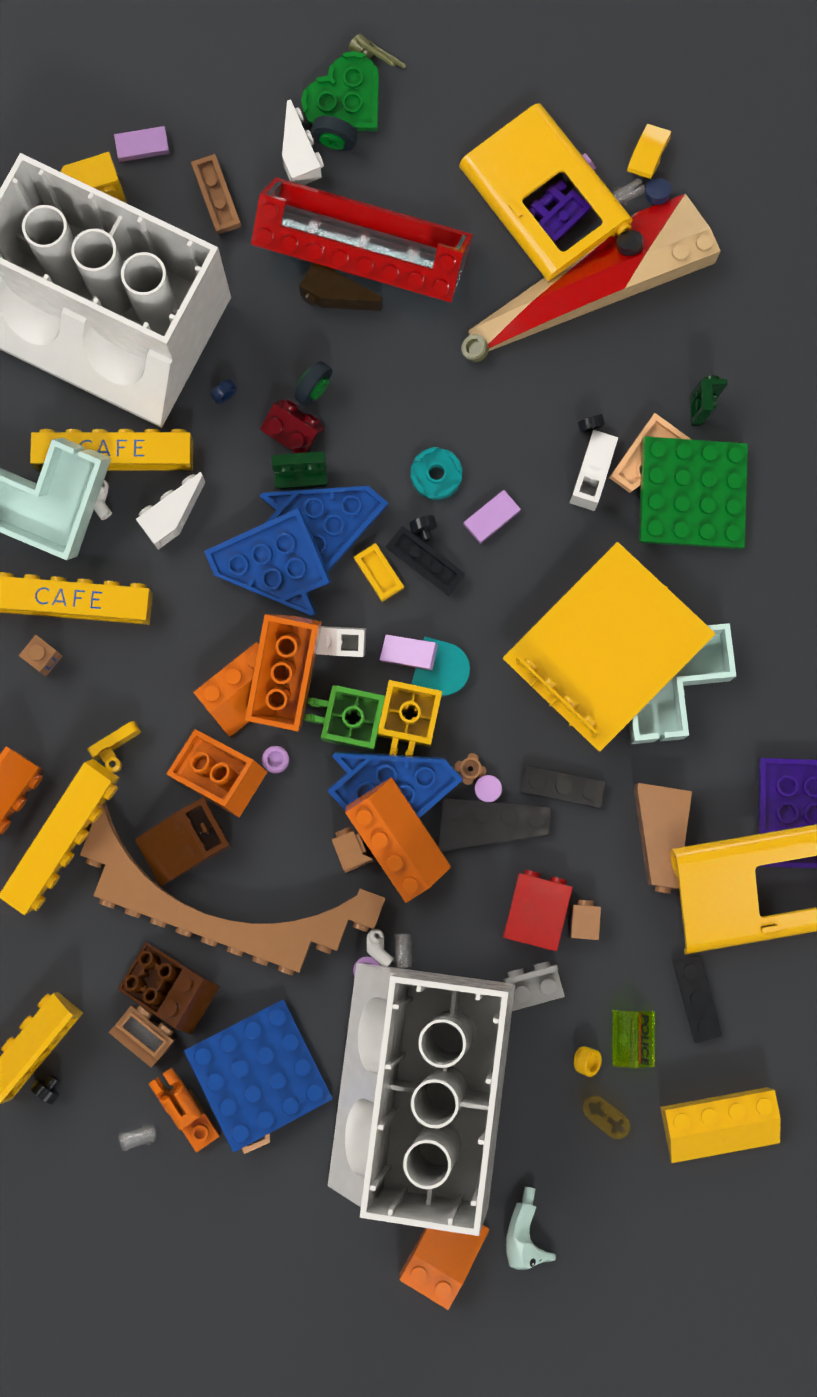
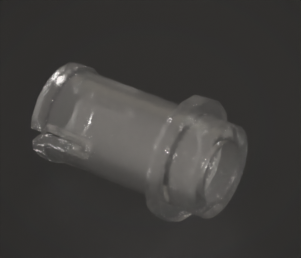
M637 178L621 188H614L612 194L624 207L628 201L644 194L645 188L644 185L638 187L642 181Z
M412 934L394 935L396 960H393V963H396V968L413 967L412 962H415V959H412Z
M147 1123L142 1124L141 1128L119 1134V1141L123 1151L143 1144L149 1146L152 1145L153 1141L157 1140L153 1124L148 1125Z

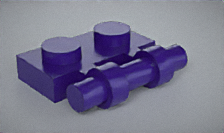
M559 180L555 185H550L538 201L534 200L529 205V212L534 218L539 217L541 219L538 223L554 244L565 236L591 209V206L573 189L565 196L562 191L566 189V185L562 180ZM552 201L556 202L557 205L549 212L546 207Z

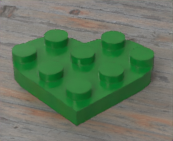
M351 51L341 54V57L336 59L333 65H330L328 76L317 77L313 83L309 84L307 89L303 90L301 102L303 114L308 124L312 126L317 117L332 116L348 122L356 131H377L379 93L377 66L364 53Z

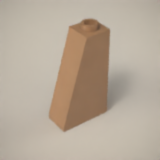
M637 783L634 785V796L647 883L649 886H655V892L671 894V889H679V882L672 869L670 851L673 848L685 847L692 791Z

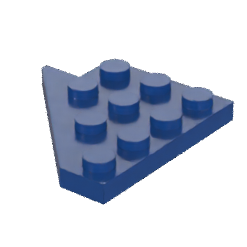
M369 486L265 492L260 495V498L275 510L266 522L301 508L328 572L388 506V502Z
M301 508L290 511L204 551L214 576L311 616L317 614L309 592L332 582Z
M334 752L332 757L346 773L329 787L327 791L346 810L348 804L392 777L420 818L456 787L463 778L445 758Z

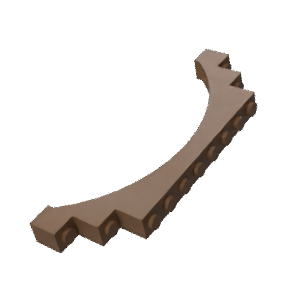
M107 800L101 806L103 812L95 823H90L92 825L80 853L81 856L87 858L85 863L101 869L102 864H105L93 895L100 898L99 904L112 909L115 908V905L126 908L125 914L140 918L141 914L151 917L150 923L165 928L166 924L177 927L176 933L191 937L192 933L202 936L201 942L216 947L217 943L228 946L227 952L241 957L243 952L253 955L252 961L265 966L272 962L279 965L278 971L292 976L294 971L301 972L312 942L317 943L315 949L330 954L332 949L338 951L349 920L353 921L352 927L364 932H368L369 927L375 929L386 899L359 889L357 896L326 912L296 921L274 924H251L230 921L206 914L181 902L166 892L135 862L122 843L112 822L106 804Z

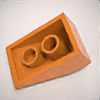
M194 729L166 775L240 818L266 776L267 771L253 759Z
M482 1225L479 1236L425 1228L401 1269L399 1280L449 1310L490 1229Z

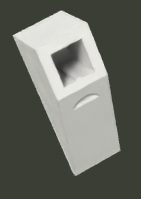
M290 99L287 101L282 150L283 166L291 182L306 185L322 178L321 168L324 167L319 152L314 153L311 145H314V141L310 131L304 130L301 124L304 122L299 107L294 108Z
M593 430L570 500L571 504L595 511L618 437Z
M201 472L185 478L182 481V486L175 491L169 490L164 493L160 498V502L153 507L152 505L145 507L140 511L139 517L136 518L140 527L158 550L180 534L205 484Z
M321 626L316 654L364 657L366 628Z

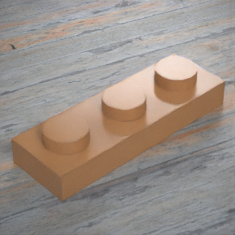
M213 154L192 161V168L216 234L220 235L240 228L241 223L216 155Z

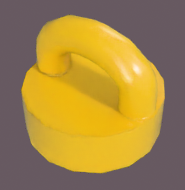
M579 1047L574 1055L573 1064L575 1070L588 1077L594 1076L601 1067V1054L599 1051L589 1047Z

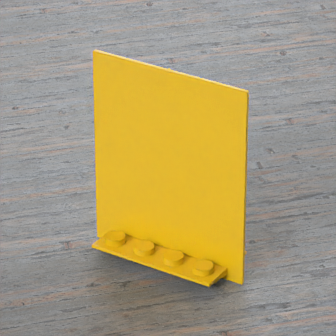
M616 542L503 657V660L549 703V706H552L569 722V726H573L600 752L715 636V632L620 543Z

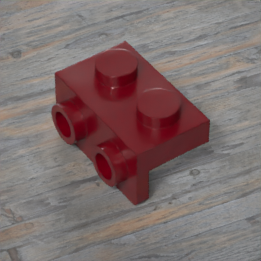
M285 399L273 403L260 430L295 453H308L318 434L323 432L325 426L320 424V420L316 416L303 413L298 409L297 404Z

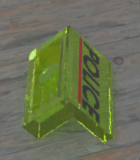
M613 1010L612 1066L628 1068L655 1067V1011Z

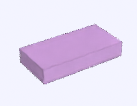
M165 126L114 134L119 162L170 154Z
M503 490L469 517L463 525L481 544L517 515L521 509Z
M385 635L380 661L432 671L438 644Z

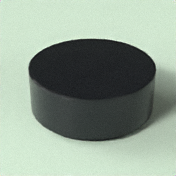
M633 230L621 233L617 237L619 253L626 256L638 254L643 249V236Z
M603 414L591 416L578 422L580 432L582 433L596 430L605 424Z

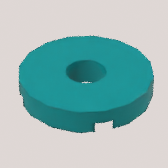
M432 447L423 450L415 457L411 466L410 479L414 489L421 496L430 500H442L450 497L458 490L462 481V466L453 452L447 449H439V447ZM434 467H438L443 470L444 475L441 479L435 480L430 477L429 471Z

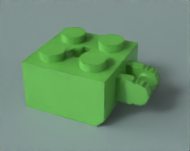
M332 685L329 701L308 698L307 702L312 707L327 709L326 716L320 717L315 714H305L304 720L323 725L321 740L324 742L374 752L385 696ZM352 713H357L358 719L361 720L351 725L346 718L351 716Z

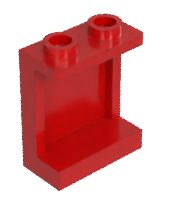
M525 870L524 874L519 873L517 875V882L502 938L557 951L572 887L566 885L567 880L551 877V880L548 881L540 879V873Z

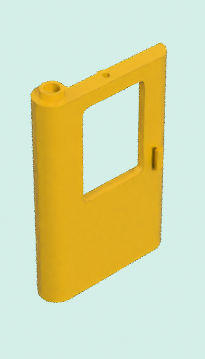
M541 103L534 104L469 152L459 164L460 169L548 282L611 235L612 237L619 236L621 233L631 229L633 219ZM560 172L566 174L603 222L598 228L564 252L557 248L523 204L524 198Z
M817 824L671 849V865L679 882L685 936L684 954L816 932L817 907L760 916L755 869L760 865L817 856Z

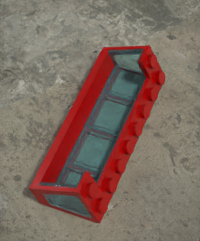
M275 177L259 195L251 245L451 303L468 257L473 234Z

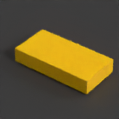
M376 543L354 556L355 562L381 602L404 589L402 582Z

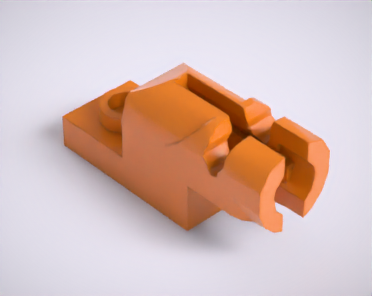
M170 1068L163 1073V1076L170 1086H174L172 1089H167L159 1077L148 1083V1085L179 1131H183L197 1153L221 1135L192 1090H188L173 1068Z

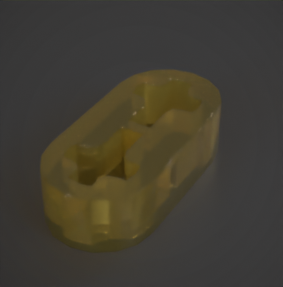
M591 1095L584 1100L582 1104L583 1114L606 1134L614 1139H622L628 1135L630 1131L629 1120L602 1097ZM600 1101L599 1108L606 1114L603 1117L597 1113L590 1115L591 1109L588 1106L590 1102L596 1104ZM609 1117L615 1121L622 1119L621 1126L623 1130L621 1132L616 1130L612 1133L613 1127L606 1120Z

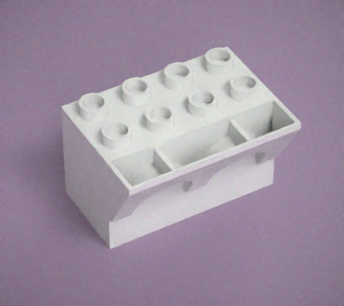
M20 153L0 188V350L162 428L231 299L218 247Z
M356 963L328 1187L360 1206V1218L479 1236L489 1206L515 984Z

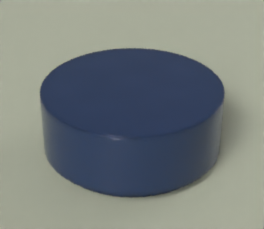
M654 178L646 184L645 197L650 203L660 205L670 199L671 185L667 180Z
M228 379L217 385L212 390L210 396L217 404H221L229 400L236 393L237 387L231 379Z

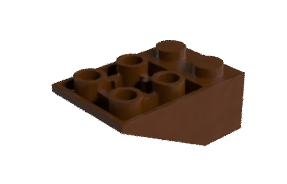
M203 797L177 811L135 839L160 887L232 847L209 803Z
M145 942L117 990L173 1028L192 1035L220 986L150 943Z

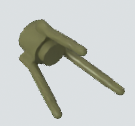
M357 34L349 43L348 50L350 52L364 53L368 59L375 55L392 67L396 64L403 69L406 68L405 63L376 46L362 34Z

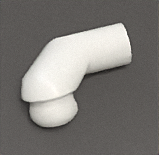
M106 480L103 481L94 507L101 520L107 519L112 514L105 503L109 488Z
M379 929L369 931L367 934V953L381 966L388 967L394 958L384 950L383 932Z

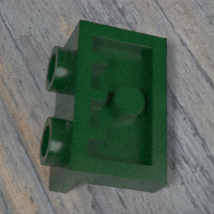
M711 375L700 380L690 395L691 426H701L710 416L713 409L716 408L717 398L728 385L727 379H720L719 376Z
M324 451L271 455L276 489L326 486L328 484Z

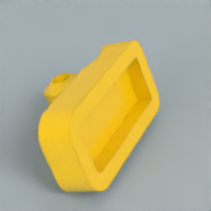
M131 721L93 744L87 750L94 760L101 758L106 768L116 773L120 771L122 763L116 758L113 750L139 735L141 730L135 721Z

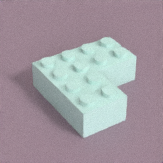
M58 438L51 441L37 483L0 468V532L65 560L77 557L111 458L91 449L84 450V446L65 438Z
M730 623L707 625L715 632V636L628 723L631 744L655 742L659 738L660 741L681 740L689 736L683 686L728 682L736 677Z

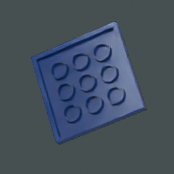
M284 999L183 1051L232 1153L333 1099Z

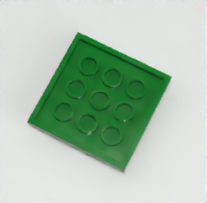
M646 436L642 438L639 543L728 549L745 548L748 444Z

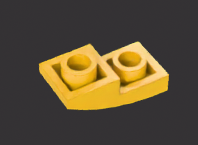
M647 124L631 157L627 171L651 179L660 164L661 155L670 140L671 131Z

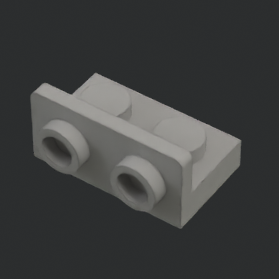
M550 961L535 964V970L524 973L523 968L507 972L508 978H504L503 982L515 984L512 1011L565 997L558 974V966L551 965Z

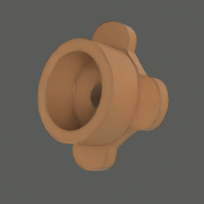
M470 753L468 758L455 763V770L460 772L463 777L462 781L466 785H471L474 779L486 774V768L481 766V763L478 761L479 757L475 753ZM468 767H473V771H468Z

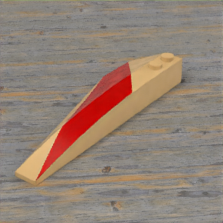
M685 193L668 200L664 204L654 205L631 216L633 220L630 230L637 231L643 236V249L638 254L626 256L619 253L617 249L618 235L615 237L611 235L549 282L544 277L468 331L469 336L473 334L482 336L488 342L489 351L715 264L721 250L711 228Z

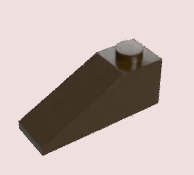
M312 263L299 285L300 296H302L306 303L312 306L317 304L322 308L381 311L383 307V297L331 268Z

